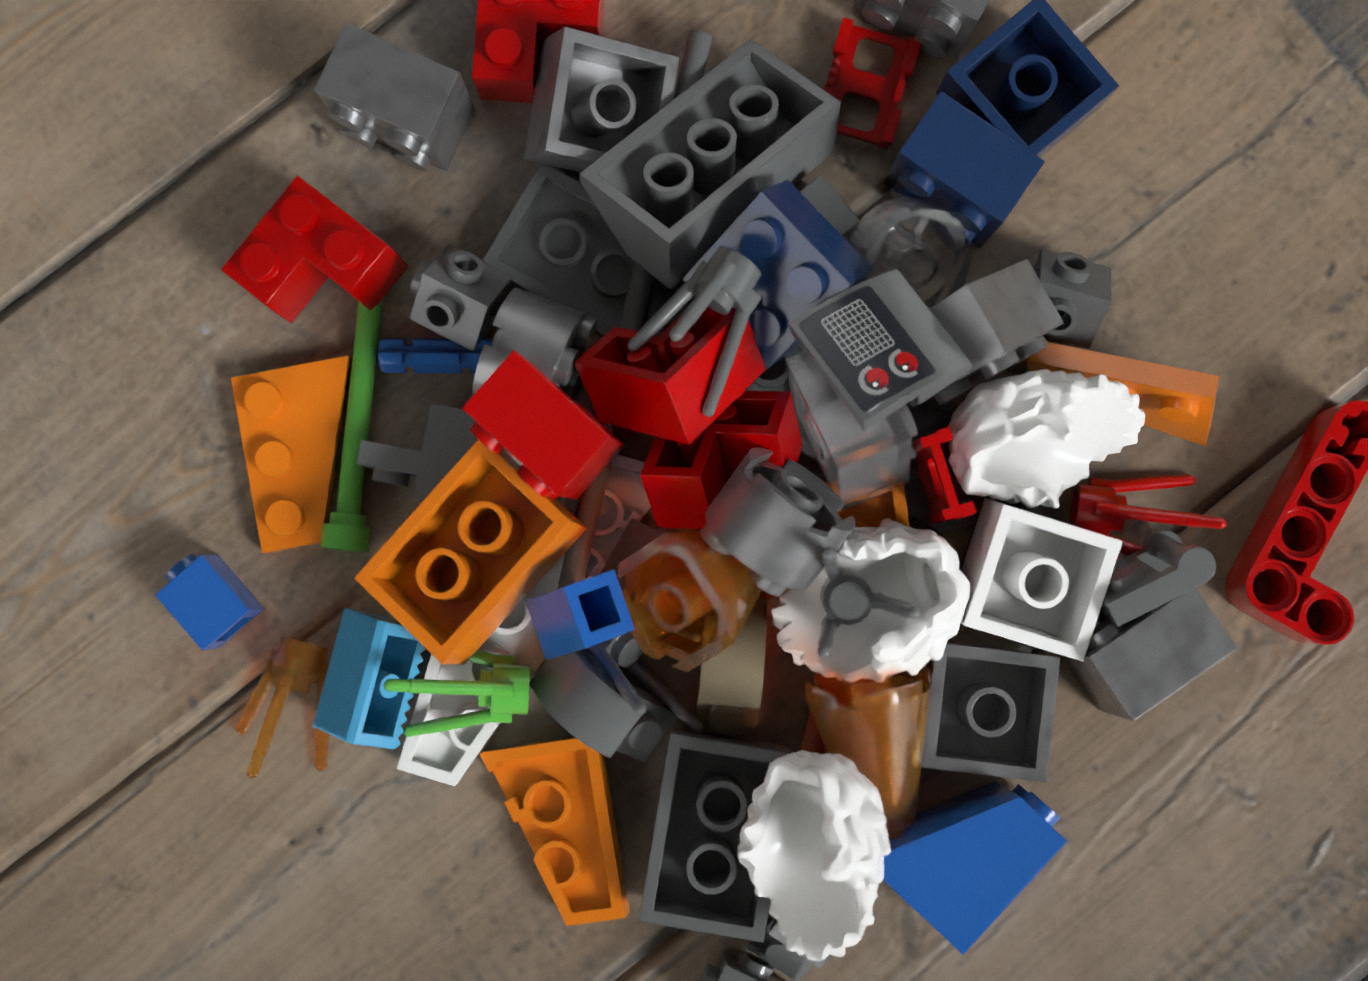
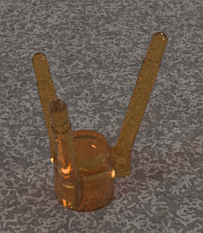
M281 636L277 650H271L266 670L236 728L239 735H245L248 732L270 689L275 685L276 689L247 769V776L254 779L260 773L290 690L309 694L311 684L317 683V712L329 663L324 662L328 648ZM315 728V767L318 771H324L327 768L329 734L319 730V728Z

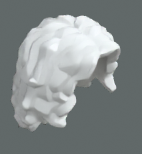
M1048 369L1029 371L1023 375L1000 378L977 385L967 395L966 399L953 413L949 423L954 439L949 441L948 449L951 452L948 461L953 469V473L957 477L958 483L966 494L983 497L989 496L992 500L1007 501L1010 504L1021 502L1031 509L1040 504L1046 507L1058 508V499L1063 491L1076 485L1081 479L1088 478L1091 461L1103 462L1108 454L1120 453L1123 446L1138 442V433L1145 423V414L1142 409L1138 408L1139 395L1130 394L1126 385L1118 381L1108 380L1106 375L1099 374L1098 376L1086 378L1080 372L1066 374L1065 371L1051 372Z
M886 518L881 521L880 527H855L835 552L841 571L853 572L862 577L872 592H879L885 596L917 606L920 609V615L917 618L912 619L882 609L872 608L868 616L861 622L852 625L840 624L836 630L830 655L822 658L818 654V643L822 630L821 623L827 614L820 600L821 588L826 579H828L825 567L808 588L804 590L788 588L780 596L779 604L771 609L772 623L781 630L777 634L778 644L785 652L792 654L795 664L799 666L805 664L812 671L821 673L825 678L836 677L838 680H845L850 683L860 679H871L883 683L886 677L903 671H907L910 675H917L930 660L938 661L943 657L947 640L954 637L959 631L961 619L970 598L971 588L970 582L959 570L958 553L948 544L945 538L938 536L932 530L914 529Z
M801 750L778 757L772 761L768 767L764 782L753 790V803L747 809L748 820L741 828L738 858L740 863L748 869L750 880L755 886L754 893L759 897H768L771 900L769 914L778 920L779 932L786 937V950L797 952L802 956L806 954L809 960L822 961L828 955L843 957L845 955V948L856 945L861 940L866 926L874 923L872 907L875 899L878 897V884L882 882L884 877V856L890 854L891 848L889 834L885 825L887 821L883 814L879 790L867 777L857 770L855 763L842 754L832 755L827 753L821 755Z

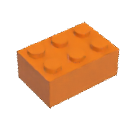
M479 440L474 443L354 577L441 664H465L587 529L557 499L554 500L548 495L543 498L530 488L516 474V471L521 466L504 450L497 455Z

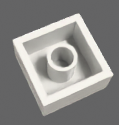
M984 498L961 572L970 582L971 588L970 598L966 604L961 624L1083 662L1123 541Z

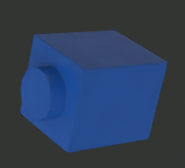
M191 554L183 558L166 573L165 578L169 583L155 594L202 651L222 647L265 609L219 555H200L197 558L195 554Z
M615 570L525 601L546 660L586 649L635 630Z

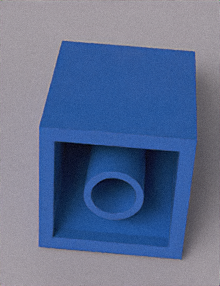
M993 781L887 825L891 852L889 855L884 856L883 880L964 955L1065 845L1067 840L1052 827L1060 817L1034 793H1029L1019 784L1011 791L997 781Z

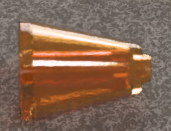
M924 666L917 675H910L907 671H903L886 677L883 683L871 679H860L850 683L844 679L838 680L836 677L825 678L821 673L814 674L815 686L807 681L804 684L805 698L826 753L832 755L842 754L855 763L857 770L867 777L879 790L883 814L887 821L885 825L889 839L901 836L905 832V828L916 820L931 691L929 669Z

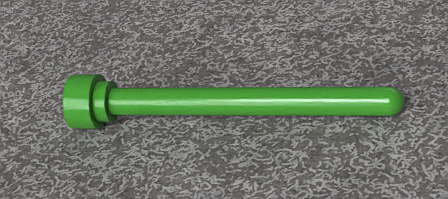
M383 299L371 311L358 301L336 512H330L329 523H323L320 548L369 552L371 528L365 527L366 516L360 515L365 467L358 465L357 459L361 440L368 441Z

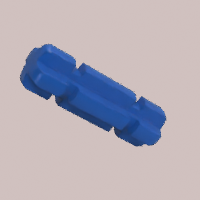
M384 338L380 341L378 361L381 371L385 373H406L407 367H413L414 373L462 374L463 368H470V374H475L484 344L491 346L493 340L483 339L473 352L448 338H413V344H406V338Z

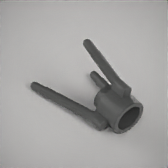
M719 246L708 263L702 261L691 278L628 342L627 347L630 351L636 352L694 295H696L695 299L670 331V338L673 341L682 339L707 306L723 315H727L732 307L737 309L702 408V412L706 417H710L715 413L748 319L761 300V296L753 290V287L761 277L760 270L739 252L726 246Z
M825 547L822 550V561L828 579L824 582L820 594L822 607L827 613L821 623L822 630L818 643V654L820 657L826 658L830 655L836 630L840 624L852 625L859 623L868 616L872 608L882 609L912 619L920 615V609L917 606L885 596L879 592H872L862 577L853 572L841 571L833 548Z
M627 602L626 605L635 630L593 645L585 650L598 661L622 697L637 715L644 714L646 706L617 664L621 667H627L693 732L701 733L704 730L702 722L638 660L646 645V640L642 636V629L640 627L692 647H698L701 644V638L680 627L647 615L631 602Z

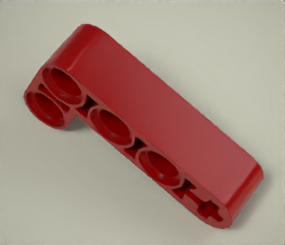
M1359 400L1325 408L1314 416L1228 572L1225 581L1226 595L1234 607L1289 639L1301 643L1336 644L1348 636L1352 631L1355 621L1354 610L1349 600L1339 592L1310 576L1368 471V402ZM1343 420L1348 421L1346 426L1342 425ZM1350 434L1352 436L1351 440L1345 441ZM1333 449L1331 453L1326 452V450ZM1315 468L1323 472L1327 481L1326 491L1322 497L1318 496L1311 487L1310 477ZM1288 519L1296 525L1299 532L1297 545L1292 550L1285 545L1281 533L1283 525ZM1261 571L1267 575L1271 583L1270 594L1263 602H1260L1253 593L1254 578ZM1313 602L1318 603L1323 611L1322 624L1316 631L1310 629L1306 617L1308 608Z

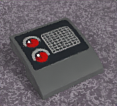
M898 269L880 274L848 288L789 323L790 332L864 432L913 399L920 405L973 369L971 361Z

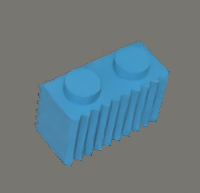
M344 608L313 727L332 734V736L338 737L341 740H345L347 743L396 749L401 744L398 737L404 733L401 725L407 721L404 713L410 709L407 701L413 697V694L408 692H389L385 690L384 682L387 679H414L420 673L417 665L423 661L420 653L426 648L394 618Z

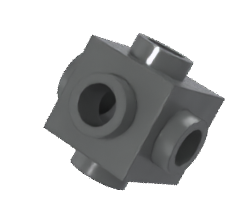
M449 244L433 262L424 260L417 269L410 285V292L416 294L410 319L474 352L494 327L492 324L506 299L513 276L481 261L476 255L462 251Z
M1041 249L1033 270L1064 322L1043 336L1047 341L1059 340L1089 349L1112 301L1111 268L1089 262L1085 257L1073 252L1057 253Z

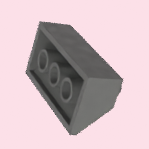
M750 39L580 173V182L626 255L671 289L684 278L761 191L787 179L795 185L835 151L841 102Z

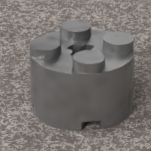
M514 288L504 300L492 324L499 327L492 345L484 344L474 376L472 395L476 393L510 353L515 350L525 356L562 391L573 398L582 381L575 362L578 359L579 352H586L597 328L598 319L537 294Z
M755 447L750 449L706 510L705 518L707 523L700 533L704 541L713 549L725 555L732 554L751 569L750 577L758 587L771 595L781 596L786 588L804 590L811 585L824 568L821 555L822 550L825 547H831L836 552L855 528V520L853 516L844 521L842 520L838 512L845 503L827 484L809 470L791 459L781 468L767 461L774 451Z

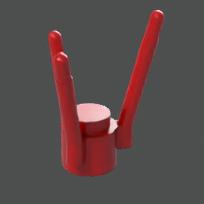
M1191 474L1118 480L1091 477L1089 485L1077 484L1075 486L1069 516V524L1123 541L1119 552L1126 555L1141 549L1142 546L1110 534L1111 530L1121 532L1125 519L1212 529L1225 528L1226 520L1222 517L1130 506L1127 505L1126 496L1116 495V493L1192 486L1195 483V477Z

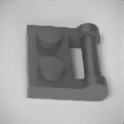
M1154 529L1145 536L1141 549L1125 557L1121 553L1118 554L1100 613L1119 627L1208 582L1216 570L1215 558L1210 551L1198 545H1183L1180 537L1168 529Z

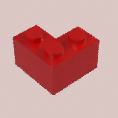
M478 0L472 79L481 100L533 103L542 40L563 27L602 36L605 0Z
M297 175L222 267L221 271L265 306L292 324L328 278L371 311L380 303L409 265L388 244Z
M707 306L682 339L673 341L670 338V331L679 321L680 316L660 335L651 337L636 352L630 351L627 345L639 331L619 327L611 329L575 362L599 421L690 445L706 431L707 427L734 400L742 396L745 390L766 370L759 348L756 345V339L749 319L723 393L720 396L715 413L710 417H706L703 414L702 408L737 309L732 307L727 315H723Z
M515 350L510 353L462 407L475 420L469 431L497 455L503 448L507 449L523 464L516 471V474L543 498L548 495L554 500L558 496L577 500L625 447V444L588 410L571 399L532 362Z
M745 391L690 445L655 436L640 476L657 527L703 529L707 523L705 518L706 510L752 448L760 447L774 451L767 461L781 468L784 467L789 459L798 463L803 443L791 391Z

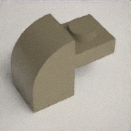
M707 593L696 718L704 725L702 732L755 736L764 677L767 598Z

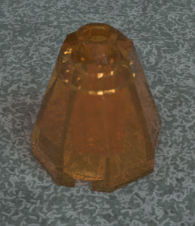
M700 532L665 533L621 561L618 567V579L626 575L625 589L622 593L635 630L630 632L643 653L657 660L665 655L679 660L673 665L674 667L688 672L734 644L762 591L751 579L749 574L751 569L732 554L725 555L713 549L704 541Z

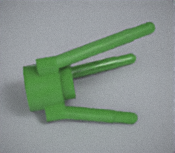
M477 650L468 661L493 668V670L480 669L479 681L387 679L384 682V688L389 692L479 695L478 707H491V709L406 725L403 728V734L407 737L491 722L512 723V714L528 715L530 665H515V655L493 654Z

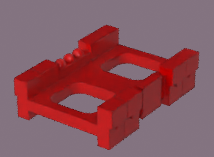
M843 17L832 53L834 57L825 87L822 89L840 102L845 95L849 94L875 101L878 104L879 111L872 130L862 131L841 125L838 122L837 134L878 145V148L887 150L889 146H892L903 110L897 107L901 100L905 82L913 74L921 43L915 41V37L912 36L910 40H905L853 25L854 20ZM867 39L893 48L894 58L890 72L887 75L879 76L855 68L853 58L857 44L861 40Z
M950 427L932 432L928 436L914 441V444L903 448L906 458L914 456L931 511L930 514L924 515L927 525L940 521L942 523L977 513L973 501L959 505L941 448L942 444L954 439Z

